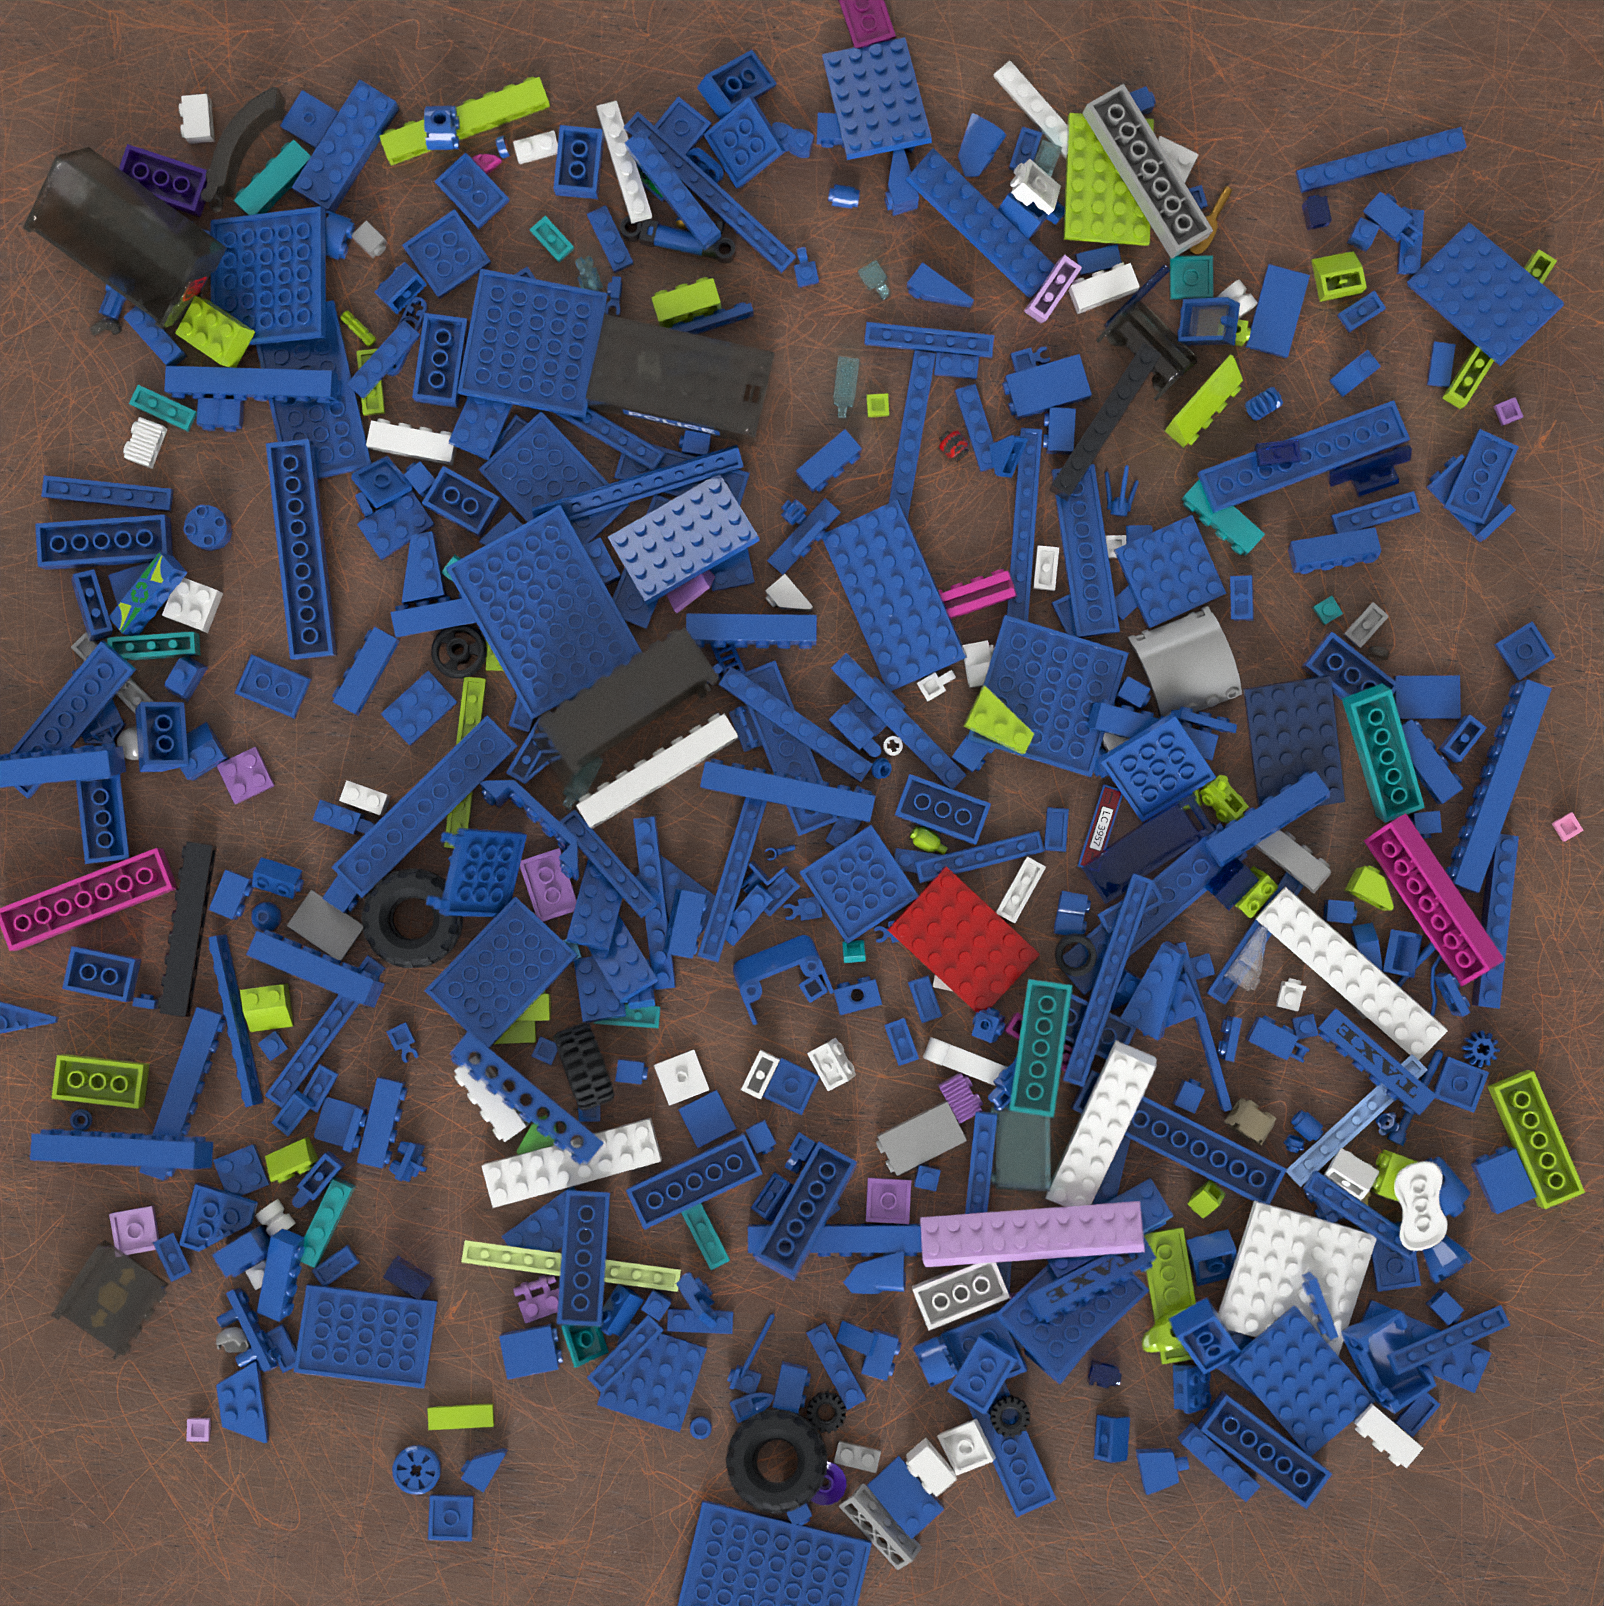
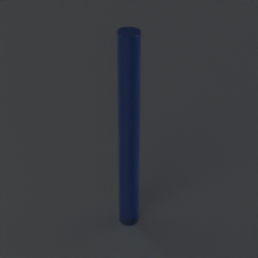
M1163 265L1104 326L1110 331L1170 269Z

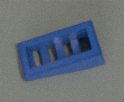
M710 644L718 664L723 669V676L727 673V669L737 665L739 667L737 669L738 672L741 674L746 673L734 644H729L728 647L721 650L713 648V645ZM730 650L733 653L723 658L720 657V654ZM735 658V662L724 666L723 662Z

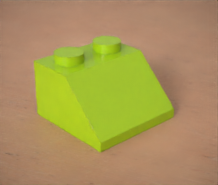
M1369 865L1368 867L1356 868L1344 891L1382 911H1392L1394 906L1385 878L1379 875L1380 871Z
M288 984L240 990L243 1013L250 1032L294 1026Z

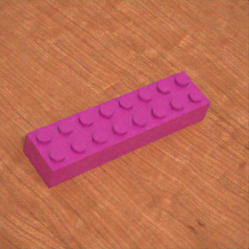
M1406 813L1364 840L1461 986L1505 960Z
M155 848L0 908V927L9 951H18L176 890L178 886L164 849Z

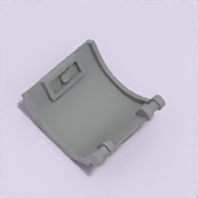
M1208 606L1201 608L1199 612H1190L1184 618L1151 631L1147 629L1142 631L1140 635L1127 637L1129 645L1138 656L1151 685L1159 719L1161 716L1166 717L1170 715L1171 710H1180V707L1191 708L1193 713H1197L1242 695L1240 677L1232 651L1220 624Z

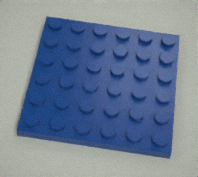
M319 206L211 220V302L255 331L249 345L326 337L325 208Z
M480 268L457 393L586 418L608 293Z
M1004 615L983 686H986L1034 733V736L1025 754L1011 750L970 729L967 740L1092 777L1105 732L1087 728L1093 703H1101L1102 699L1114 702L1129 653Z

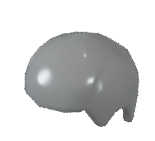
M136 726L122 731L117 740V746H123L124 757L129 760L139 759Z
M226 1328L218 1333L216 1337L217 1348L220 1349L221 1345H223L228 1353L244 1352L250 1349V1343L242 1328Z

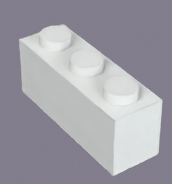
M1119 263L1113 266L1111 271L1104 272V270L1092 274V278L1087 280L1080 278L1073 281V285L1070 286L1068 291L1077 314L1133 294L1138 291L1140 286L1131 263L1126 265Z
M1370 1404L1364 1412L1352 1421L1357 1425L1355 1430L1364 1438L1367 1435L1374 1440L1371 1444L1380 1452L1385 1449L1390 1454L1388 1458L1397 1466L1402 1464L1407 1468L1423 1449L1373 1404Z

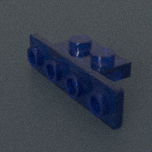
M1410 445L1398 447L1393 451L1384 454L1380 453L1372 458L1363 461L1359 460L1345 467L1335 468L1329 472V485L1332 487L1351 481L1358 497L1399 484V477L1393 466L1410 461L1412 448Z

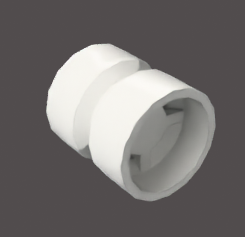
M1240 279L1227 287L1217 297H1229L1240 303L1238 319L1258 304L1251 294L1245 293L1247 288Z
M279 1199L255 1215L260 1224L268 1226L266 1232L270 1237L282 1228L288 1230L296 1224L290 1214L283 1213L285 1208Z

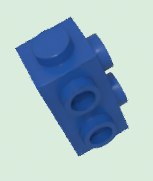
M261 857L253 872L252 887L293 899L296 893L301 892L303 888L302 870Z
M618 1284L602 1308V1327L600 1330L609 1336L615 1334L621 1337L644 1299L632 1289Z

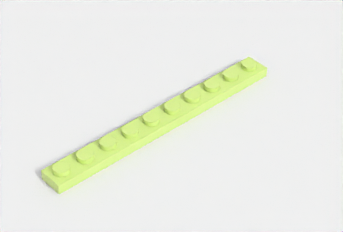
M465 1240L462 1262L560 1276L562 1253ZM605 1260L604 1282L678 1292L676 1283L680 1279L681 1270Z

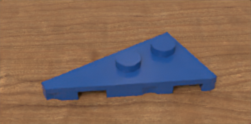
M0 1001V1034L58 1022L59 1017Z

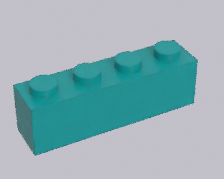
M294 139L290 143H286L281 148V153L276 158H271L266 163V168L261 173L255 174L251 179V183L236 194L235 203L247 215L267 213L292 188L311 156Z
M1200 480L1181 499L1184 502L1183 506L1188 511L1196 512L1200 516L1199 520L1208 527L1210 525L1216 530L1215 534L1221 540H1227L1232 544V550L1238 555L1243 554L1246 556L1265 535L1264 532L1234 506L1213 513Z
M196 632L107 638L108 645L126 661L201 656L200 635Z
M338 1177L332 1179L304 1237L303 1247H305V1251L301 1257V1262L313 1268L319 1265L356 1188L355 1185Z

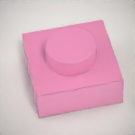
M1573 812L1552 823L1563 842L1583 831Z

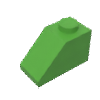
M544 1115L538 1118L541 1120H546L548 1115ZM533 1123L521 1142L517 1155L553 1146L555 1140L549 1135L545 1137L536 1130L538 1126ZM555 1123L554 1130L559 1134L557 1123Z

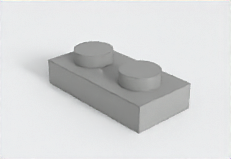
M1372 602L1343 635L1360 649L1389 616Z
M839 1440L834 1463L876 1473L881 1450Z

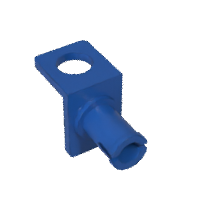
M753 860L748 864L753 872L743 880L741 888L750 883L744 889L749 894L758 883L763 882L768 886L785 872L788 867L785 866L770 879Z

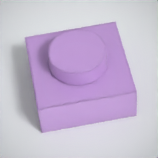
M188 1418L187 1441H210L211 1418Z

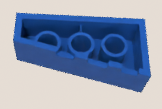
M1169 941L1162 943L1121 1016V1019L1157 1041L1163 1038L1165 1033V1026L1170 1015V1008L1176 993V986L1180 978L1186 951Z

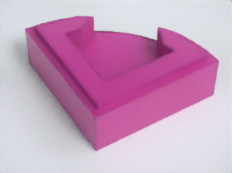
M478 154L471 158L486 175L502 163V160L493 154Z

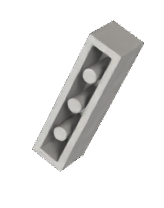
M1278 830L1255 845L1257 849L1312 893H1315L1331 875L1330 865L1322 858L1317 860L1312 856L1313 852L1304 844L1302 846L1298 845L1295 842L1296 838L1288 831L1283 833L1281 830Z

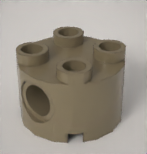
M1241 1098L1236 1102L1224 1123L1245 1139L1252 1138V1143L1261 1146L1275 1125L1276 1118L1268 1112L1263 1113L1258 1110L1259 1106L1254 1102Z

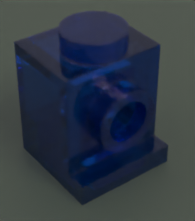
M1092 1360L1087 1382L1093 1386L1095 1381L1097 1386L1103 1388L1116 1387L1120 1385L1122 1373H1119L1120 1369L1115 1365Z

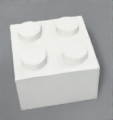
M183 578L181 583L170 594L162 616L208 633L223 593Z
M924 1438L906 1454L908 1470L914 1477L919 1476L921 1478L922 1486L929 1494L933 1492L937 1497L957 1480L953 1468L927 1438Z

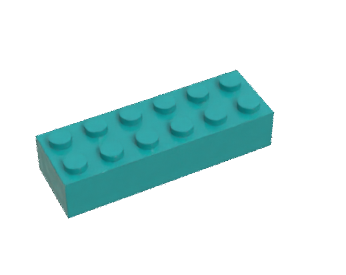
M1379 684L1342 698L1375 815L1386 823L1399 818L1405 813L1409 814L1425 808L1392 690L1384 684Z
M1028 979L1010 1111L1054 1118L1072 985Z

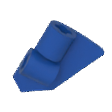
M974 113L970 116L958 154L965 177H979L982 171L988 167L994 157V153L1006 137V134L999 127Z
M898 1251L858 1263L843 1283L851 1293L905 1292V1251Z

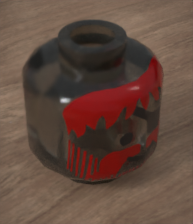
M947 430L939 438L941 443L938 445V450L949 462L956 461L958 463L969 453V442L959 431L955 430L950 433Z

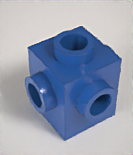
M989 1007L987 1010L984 1009L979 1011V1013L977 1012L973 1019V1025L975 1026L972 1036L989 1043L996 1042L999 1035L1001 1036L1006 1026L1003 1023L1005 1016L1000 1015V1011Z

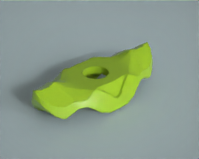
M1185 1309L1171 1311L1158 1319L1155 1325L1142 1338L1143 1350L1146 1352H1162L1180 1347L1182 1344L1178 1338L1170 1334L1172 1325L1169 1318Z

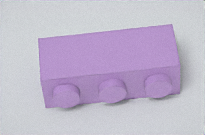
M1066 255L1059 258L1024 312L1039 323L1045 322L1082 267Z

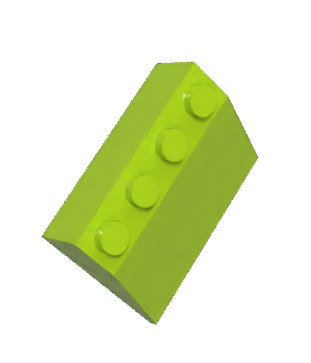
M1231 354L1166 428L1165 432L1183 448L1188 443L1192 445L1199 437L1197 432L1202 427L1206 430L1213 422L1211 416L1216 411L1220 414L1228 405L1225 400L1229 396L1234 398L1242 389L1239 385L1243 378Z

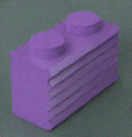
M959 1072L938 1084L959 1124L975 1116L976 1111L982 1112L980 1106L983 1103L979 1095H973L970 1087L973 1085L967 1075L963 1076Z

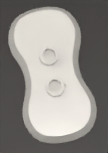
M1419 1162L1406 1166L1399 1171L1395 1181V1193L1403 1208L1400 1239L1407 1249L1413 1251L1435 1246L1444 1238L1447 1231V1220L1439 1204L1442 1172L1433 1162Z

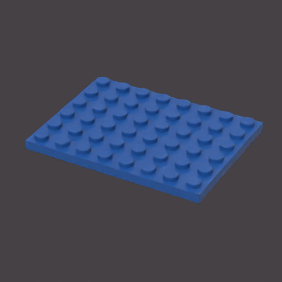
M560 505L446 567L531 720L611 676L616 671L624 669L633 660L638 661L645 657Z
M703 1500L678 1606H857L872 1541L807 1525L799 1526L796 1524L793 1526L791 1521Z

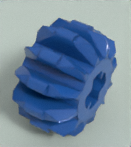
M1270 387L1247 401L1245 407L1249 416L1257 421L1282 406L1283 401L1275 387Z
M1479 1030L1478 1035L1475 1032H1471L1472 1039L1464 1038L1468 1046L1463 1045L1462 1049L1468 1050V1052L1464 1053L1463 1057L1470 1058L1469 1064L1471 1065L1476 1063L1477 1067H1482L1485 1063L1487 1066H1490V1058L1497 1060V1056L1493 1053L1500 1052V1048L1494 1047L1498 1040H1491L1493 1034L1487 1033L1485 1035L1483 1030ZM1478 1045H1484L1483 1053L1477 1052V1048H1480Z

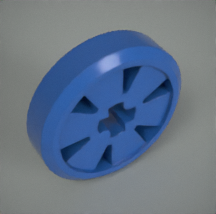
M424 1445L406 1447L394 1460L392 1468L394 1481L401 1490L409 1494L419 1495L430 1491L436 1485L441 1475L439 1457L432 1449ZM414 1464L416 1467L418 1465L422 1467L420 1475L412 1473Z

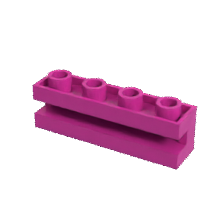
M1004 569L991 572V577L984 579L983 576L971 579L970 584L964 586L963 583L950 586L951 590L946 592L938 590L950 618L953 619L1018 597L1010 572H1004Z

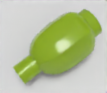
M915 826L909 837L913 839V844L926 852L938 851L944 855L948 847L941 844L940 838L936 833L924 826L920 828Z

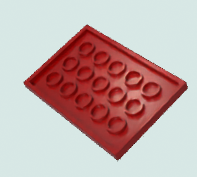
M946 866L887 929L976 1013L984 1009L987 1010L988 1007L991 1008L1040 955Z

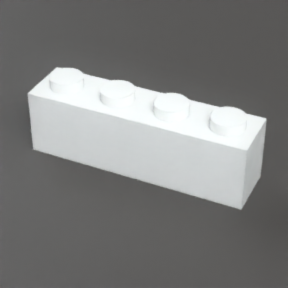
M378 419L377 422L371 421L366 443L370 450L452 466L457 447L449 444V439L452 435L450 432L441 431L440 434L433 433L432 429L420 427L417 430L412 429L411 425L399 423L398 426L392 425L390 421L385 419Z

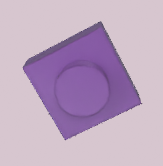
M1516 397L1494 406L1501 426L1523 418Z

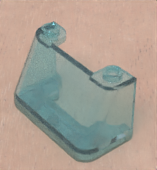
M1010 1103L999 1111L991 1107L990 1113H998L996 1124L995 1172H991V1185H995L996 1190L1050 1192V1117L1010 1111Z

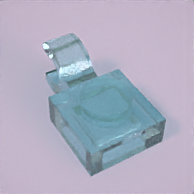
M591 256L585 259L580 257L575 260L581 274L577 277L581 288L594 291L602 289L603 285L596 268H592L593 259Z
M876 260L858 270L859 276L869 291L875 288L882 300L890 296L889 289L883 283L887 280V276Z

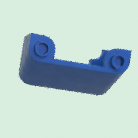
M1396 1309L1351 1325L1341 1331V1336L1368 1392L1376 1400L1377 1404L1393 1413L1398 1412L1437 1386L1433 1379L1434 1373L1429 1366L1420 1365L1395 1375L1386 1355L1410 1345L1404 1329L1407 1328L1408 1319L1404 1312Z

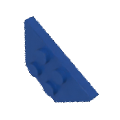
M255 1360L216 1385L222 1427L267 1443L269 1441V1432L258 1360Z

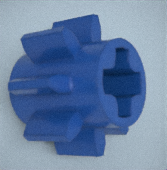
M796 499L792 503L787 500L781 506V509L784 511L781 516L792 526L795 522L800 525L807 517L804 514L807 509Z

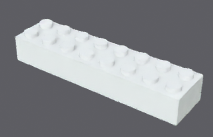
M719 713L708 719L709 723L707 725L694 727L689 731L690 735L683 739L682 736L676 738L671 742L672 746L665 750L662 747L652 754L654 756L652 759L639 761L634 765L635 769L631 772L627 770L621 772L616 776L617 780L613 783L605 782L597 788V793L593 795L588 793L578 799L580 803L576 806L588 826L594 829L738 740L739 737L725 714L721 716Z
M1115 1041L1047 1188L1046 1199L1064 1207L1092 1204L1156 1068L1155 1057Z
M647 1118L593 1133L604 1144L586 1165L583 1163L581 1165L577 1164L570 1158L572 1155L566 1149L562 1151L555 1145L483 1164L482 1170L492 1207H499L661 1162L662 1156L652 1119ZM578 1137L571 1139V1144L575 1148H579L582 1141Z

